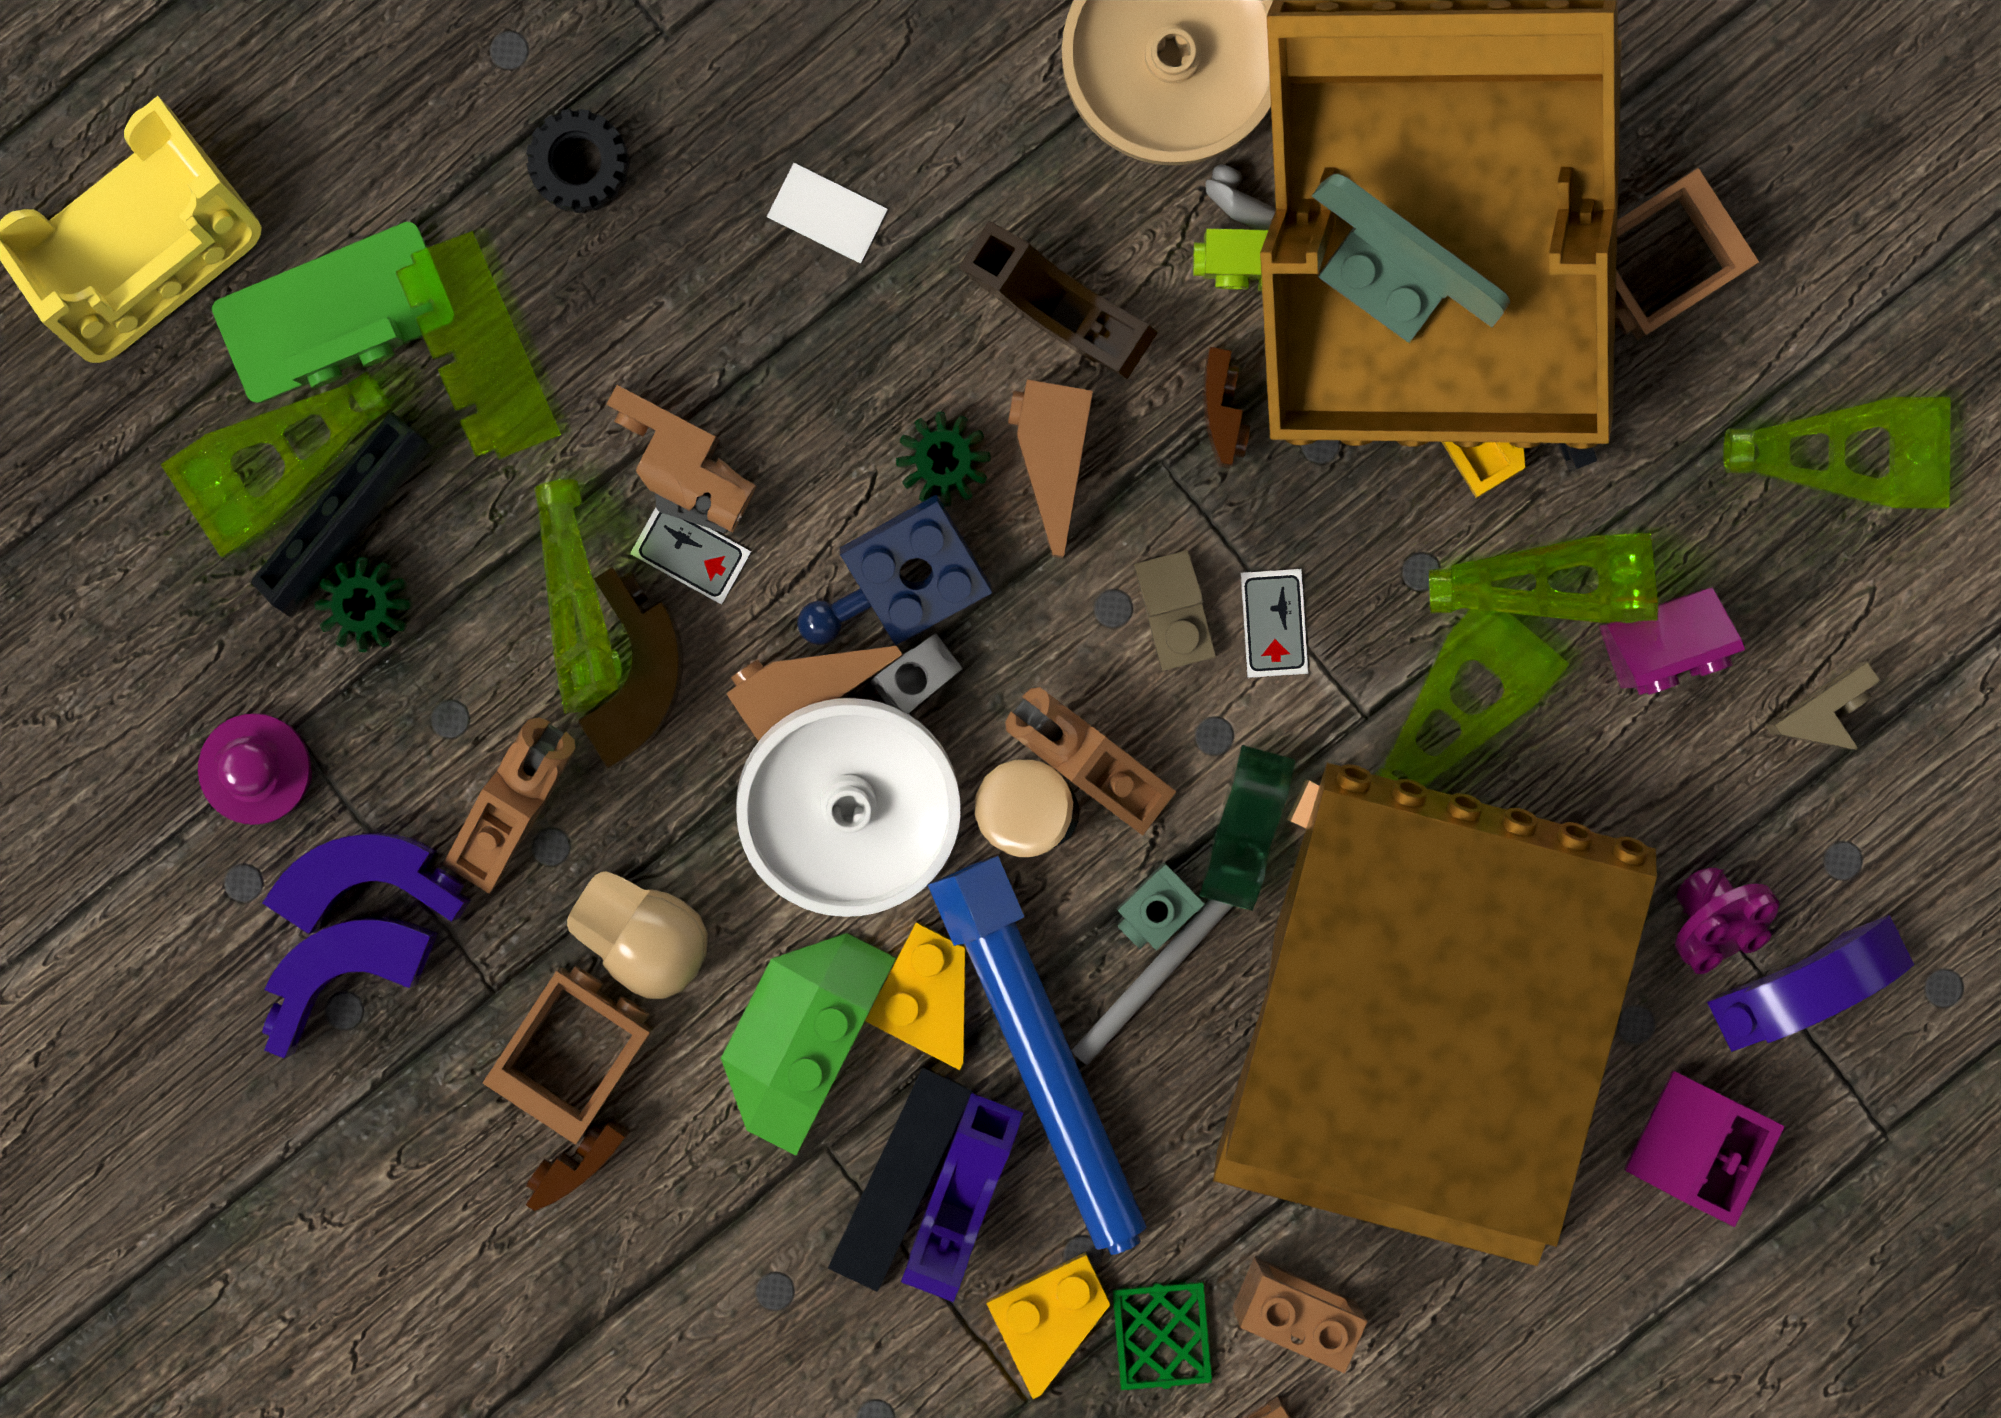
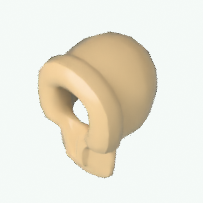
M607 871L600 872L591 879L567 919L569 932L602 957L603 965L611 976L631 992L647 999H666L682 992L697 976L707 954V930L701 916L687 903L666 892L653 889L644 890L628 880Z

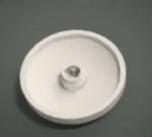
M838 698L821 701L796 710L781 719L762 736L746 760L740 776L736 799L737 826L739 837L749 862L763 881L777 894L804 909L816 913L842 917L863 916L900 905L919 893L936 877L950 856L956 841L960 823V796L955 772L947 753L940 742L924 725L909 714L881 702L858 698Z

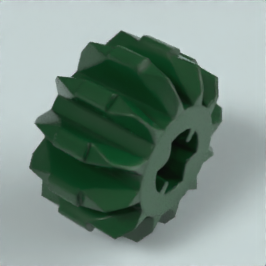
M937 412L935 417L937 431L930 432L926 422L919 418L914 424L923 439L919 442L911 436L902 435L900 443L905 448L916 453L915 456L897 457L896 465L899 468L917 467L918 470L908 475L902 483L906 489H910L924 480L926 484L919 496L921 502L931 498L934 489L939 488L941 489L940 500L943 506L950 507L952 499L949 488L956 486L961 497L968 501L973 495L970 488L964 483L966 477L976 483L985 484L987 476L983 472L971 468V464L990 462L991 454L987 451L970 452V448L981 443L984 439V434L981 430H978L963 439L961 435L968 423L966 417L959 416L953 430L949 431L946 430L947 419L945 413ZM941 445H948L954 448L952 455L959 464L951 473L948 467L945 468L946 474L935 473L933 471L934 461L928 456L934 448L937 447L939 452H942Z
M368 558L357 559L355 575L349 566L345 563H339L335 566V569L342 583L338 584L325 578L320 583V586L325 591L333 594L332 600H318L315 602L316 610L332 611L333 616L320 624L322 631L330 632L342 626L336 639V645L346 648L356 635L357 649L363 653L370 651L372 635L381 647L390 646L392 644L391 637L385 627L389 626L401 632H404L407 628V624L403 620L394 617L395 610L406 611L412 609V601L405 599L395 600L394 598L395 594L407 586L406 581L403 578H397L385 584L391 572V566L387 563H380L372 575L371 564ZM363 590H368L366 598L375 599L376 606L375 610L366 611L365 620L361 621L359 618L362 613L352 610V601L360 600Z

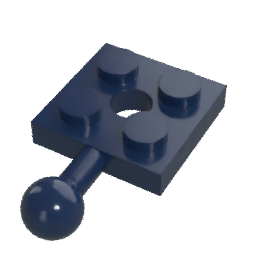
M935 495L841 546L840 556L860 588L835 601L833 604L826 601L808 603L799 613L797 626L801 636L806 641L816 645H824L830 643L838 636L842 622L872 607L894 644L897 645L992 594V586L939 497ZM914 558L923 559L931 565L932 572L923 581H908L900 573V569L906 561Z

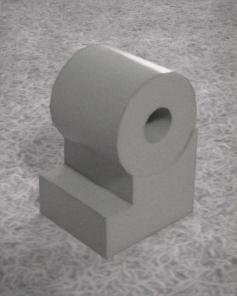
M935 633L877 674L869 682V685L884 704L909 714L963 668Z

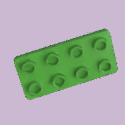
M412 222L401 223L216 300L212 306L213 315L245 393L255 403L266 402L309 383L312 389L325 386L342 378L341 370L360 362L363 367L381 363L395 355L393 352L394 348L445 328L454 320L453 309L419 228Z

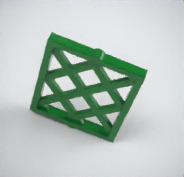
M1203 1281L1165 1285L1154 1283L1153 1286L1112 1289L1121 1390L1155 1387L1169 1389L1171 1386L1212 1383ZM1188 1290L1192 1295L1180 1309L1164 1297L1170 1291ZM1149 1293L1153 1297L1141 1313L1126 1301L1129 1295ZM1197 1300L1200 1327L1185 1315ZM1158 1303L1174 1314L1162 1330L1147 1319V1316ZM1121 1306L1136 1318L1124 1333ZM1180 1320L1195 1332L1183 1348L1168 1336ZM1141 1324L1156 1335V1338L1145 1351L1129 1339ZM1200 1339L1203 1365L1189 1354ZM1162 1341L1177 1353L1165 1369L1150 1357ZM1124 1345L1139 1357L1127 1372ZM1183 1359L1199 1371L1194 1377L1175 1378L1171 1373ZM1144 1363H1147L1160 1374L1156 1380L1136 1381L1132 1377Z

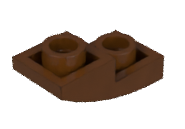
M1210 347L1207 351L1203 388L1206 427L1218 466L1230 468L1233 464L1234 456L1240 458L1245 456L1250 425L1241 424L1243 410L1221 406L1223 398L1233 399L1239 366L1229 365L1232 351Z
M612 1119L603 1130L594 1125L575 1152L584 1158L581 1164L565 1153H562L553 1164L544 1159L526 1185V1187L534 1192L526 1206L536 1211L556 1202L575 1190L608 1160L630 1131Z

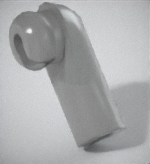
M1223 164L1214 167L1211 180H1206L1207 195L1233 220L1256 230H1269L1276 208L1237 190L1242 181L1240 171Z

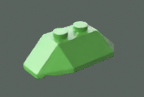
M844 933L771 958L721 1057L748 1132L795 1156L797 1155L897 957L849 933Z

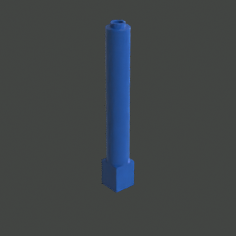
M999 856L970 864L928 884L953 945L956 946L964 943L1095 1248L1097 1250L1108 1248L1110 1255H1115L1135 1247L1141 1242L1138 1234L1144 1231L1147 1226L1017 927L1016 921L1024 918V914Z

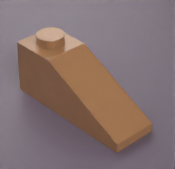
M1027 379L1025 392L1013 391L1008 424L1019 425L1017 440L1052 557L1064 558L1093 391Z
M889 646L771 662L766 667H763L758 659L731 677L736 687L726 694L759 742L762 736L784 717L808 705L844 697L903 656V653L898 646Z

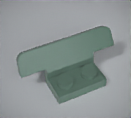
M1332 174L1313 193L1312 197L1353 226L1318 277L1408 343H1410L1441 299L1446 296L1452 298L1491 328L1509 306L1510 299L1505 292L1349 178L1340 174Z

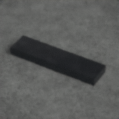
M922 1067L828 1265V1269L878 1292L973 1089L931 1069Z

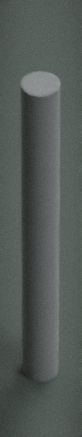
M1220 887L1071 1050L1073 1054L1084 1064L1088 1065L1237 902Z

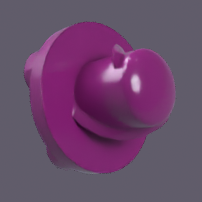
M268 714L239 715L220 724L206 739L198 761L199 782L207 801L224 817L242 824H265L284 817L300 803L312 780L310 756L304 741L290 725Z
M1714 867L1701 869L1684 880L1678 889L1677 899L1684 909L1683 912L1690 919L1678 933L1675 949L1682 960L1690 965L1696 974H1704L1713 970L1722 960L1741 950L1744 953L1755 952L1771 939L1772 934L1768 927L1778 913L1779 901L1768 886L1764 884H1748L1734 889L1723 873L1724 870Z

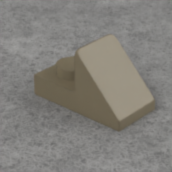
M1188 550L1134 564L1161 671L1215 658L1216 655L1202 605L1204 601Z
M1868 662L1855 663L1766 723L1765 727L1773 735L1841 749L1858 750L1855 742L1834 712L1840 709L1842 714L1846 715L1866 703L1872 697L1867 689L1878 683L1880 679Z

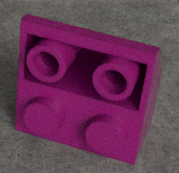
M1713 587L1701 589L1599 625L1620 688H1636L1639 695L1645 693L1650 695L1679 685L1680 682L1677 674L1687 670L1690 671L1691 676L1699 674L1704 676L1733 665L1730 655L1745 650L1741 637Z
M1672 1070L1623 1170L1735 1227L1785 1126Z

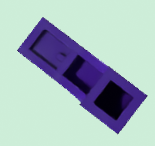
M365 833L331 840L305 853L280 876L262 904L306 933L311 934L319 931L340 898L351 888L363 882L379 881L393 884L405 890L450 921L459 919L471 900L460 893L465 885L454 876L440 868H436L433 874L425 870L437 853L435 849L422 842L401 835Z
M1888 915L1845 931L1827 946L1809 957L1776 973L1717 994L1707 1003L1731 1052L1764 1040L1767 1043L1776 1041L1834 1016L1885 988L1912 968L1914 963L1891 916Z
M368 917L333 925L300 942L278 964L264 989L285 998L282 1005L276 1002L273 1004L264 1023L262 1033L269 1036L264 1051L284 1059L295 1054L318 996L329 982L341 974L366 972L383 977L407 988L418 985L438 933L405 920Z
M971 1093L912 1246L901 1280L902 1283L954 1302L988 1205L1014 1143L1023 1116L1022 1112Z

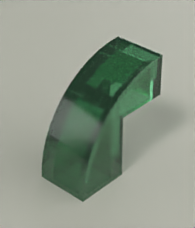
M1241 745L1215 831L1199 896L1253 911L1263 885L1271 843L1287 802L1296 759Z

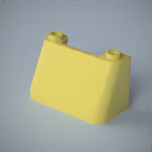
M159 96L136 111L124 129V138L134 153L57 215L48 220L34 209H22L8 213L0 221V261L42 323L84 360L91 363L105 362L119 355L249 252L261 236L262 227L250 208Z

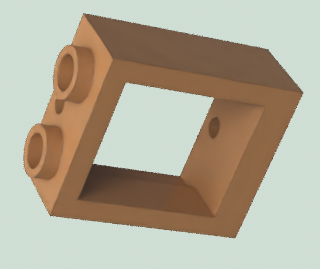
M1699 168L1617 220L1618 238L1678 199L1723 268L1649 317L1645 316L1616 271L1615 323L1624 334L1632 331L1637 340L1759 263Z
M574 966L571 972L563 967L555 972L483 1081L484 1085L575 1145L583 1138L655 1029L645 1022L649 1016L648 1012L625 997H621L617 1003L599 992L603 983L577 966ZM564 990L632 1034L582 1112L514 1068V1065Z
M1254 1257L1233 1305V1310L1241 1329L1344 1374L1368 1322L1355 1300L1257 1257ZM1291 1336L1302 1340V1342L1294 1343L1291 1340Z

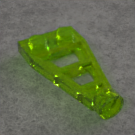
M366 371L350 381L348 385L207 433L160 465L220 557L227 558L271 529L371 420L381 416L392 407L376 380ZM351 396H354L363 411L355 412L350 408L349 398ZM310 415H319L330 429V437L311 456L306 459H299L284 436V431L288 426ZM259 443H269L276 448L285 463L284 473L265 495L254 497L250 495L233 469L231 461L239 450Z
M1892 397L1754 431L1751 429H1727L1723 443L1724 469L1726 473H1754L1887 509H1949L1951 397ZM1874 427L1883 428L1889 433V473L1885 477L1873 478L1857 474L1846 466L1845 441L1852 433ZM1827 435L1829 437V468L1825 471L1793 466L1790 463V441L1796 436ZM1754 443L1758 446L1759 455L1755 461Z
M562 479L540 484L534 488L539 511L554 661L564 714L587 711L618 689L617 682L621 678V662L617 651L611 649L608 631L573 508L582 504L578 480ZM573 604L575 606L576 614L583 635V639L578 643L576 637Z
M1651 533L1596 535L1451 565V568L1429 569L1431 614L1453 613L1457 609L1466 608L1598 623H1633L1637 621L1658 620V597ZM1590 566L1597 571L1598 588L1591 593L1581 594L1557 591L1551 588L1547 581L1553 572L1561 569ZM1530 573L1535 576L1536 588L1533 591L1491 586L1492 581Z
M1486 592L1481 593L1446 635L1383 765L1374 775L1397 781L1399 779L1391 772L1393 770H1401L1407 775L1408 779L1419 782L1424 786L1531 709L1567 668L1569 663ZM1468 660L1479 662L1503 684L1501 698L1481 713L1475 715L1464 713L1452 703L1450 698V686L1460 666ZM1434 709H1440L1460 726L1461 733L1439 755L1430 756L1417 746L1416 734L1430 712Z

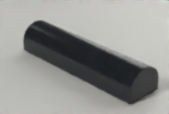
M391 411L253 577L251 583L271 605L293 618L318 588L322 579L327 577L434 446Z

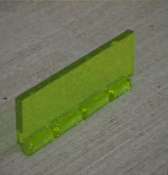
M473 231L412 253L410 257L413 264L403 267L395 273L411 309L429 302L433 307L432 311L426 312L415 319L433 360L453 353L456 361L439 368L438 372L455 411L474 404L477 408L478 413L460 420L475 457L495 450L500 460L559 437L561 435Z

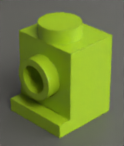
M1206 229L1204 243L1194 242L1193 276H1203V279H1215V288L1227 290L1248 289L1249 280H1258V291H1262L1260 252L1268 230Z

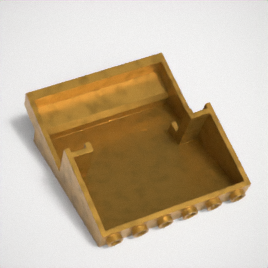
M1273 0L1266 18L1276 211L1260 252L1270 440H1286V442L1293 445H1308L1317 440H1340L1342 443L1350 446H1362L1372 441H1397L1398 444L1408 447L1421 446L1428 442H1453L1460 447H1476L1485 442H1505L1518 448H1531L1541 443H1566L1569 447L1577 449L1592 448L1598 444H1609L1613 420L1622 40H1618V0ZM1332 174H1340L1349 178L1505 292L1510 299V304L1504 314L1491 328L1452 298L1446 296L1441 299L1410 343L1405 341L1318 277L1321 270L1353 228V226L1312 197L1318 186Z
M1327 762L1275 928L1268 988L1217 1148L1213 1181L1538 1266L1545 1245L1555 1247L1558 1245L1657 879L1656 849L1648 847L1643 842L1631 837L1613 838L1591 832L1587 827L1578 823L1566 822L1560 824L1537 818L1534 814L1524 809H1503L1481 803L1475 797L1467 794L1456 793L1450 795L1427 789L1414 780L1399 779L1396 781L1373 775L1368 770L1357 765L1347 764L1339 766Z

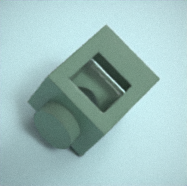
M1163 862L1116 908L1124 917L1117 926L1139 949L1149 942L1157 951L1205 904ZM1162 901L1166 904L1168 913L1162 921L1154 922L1147 917L1146 909L1151 902Z

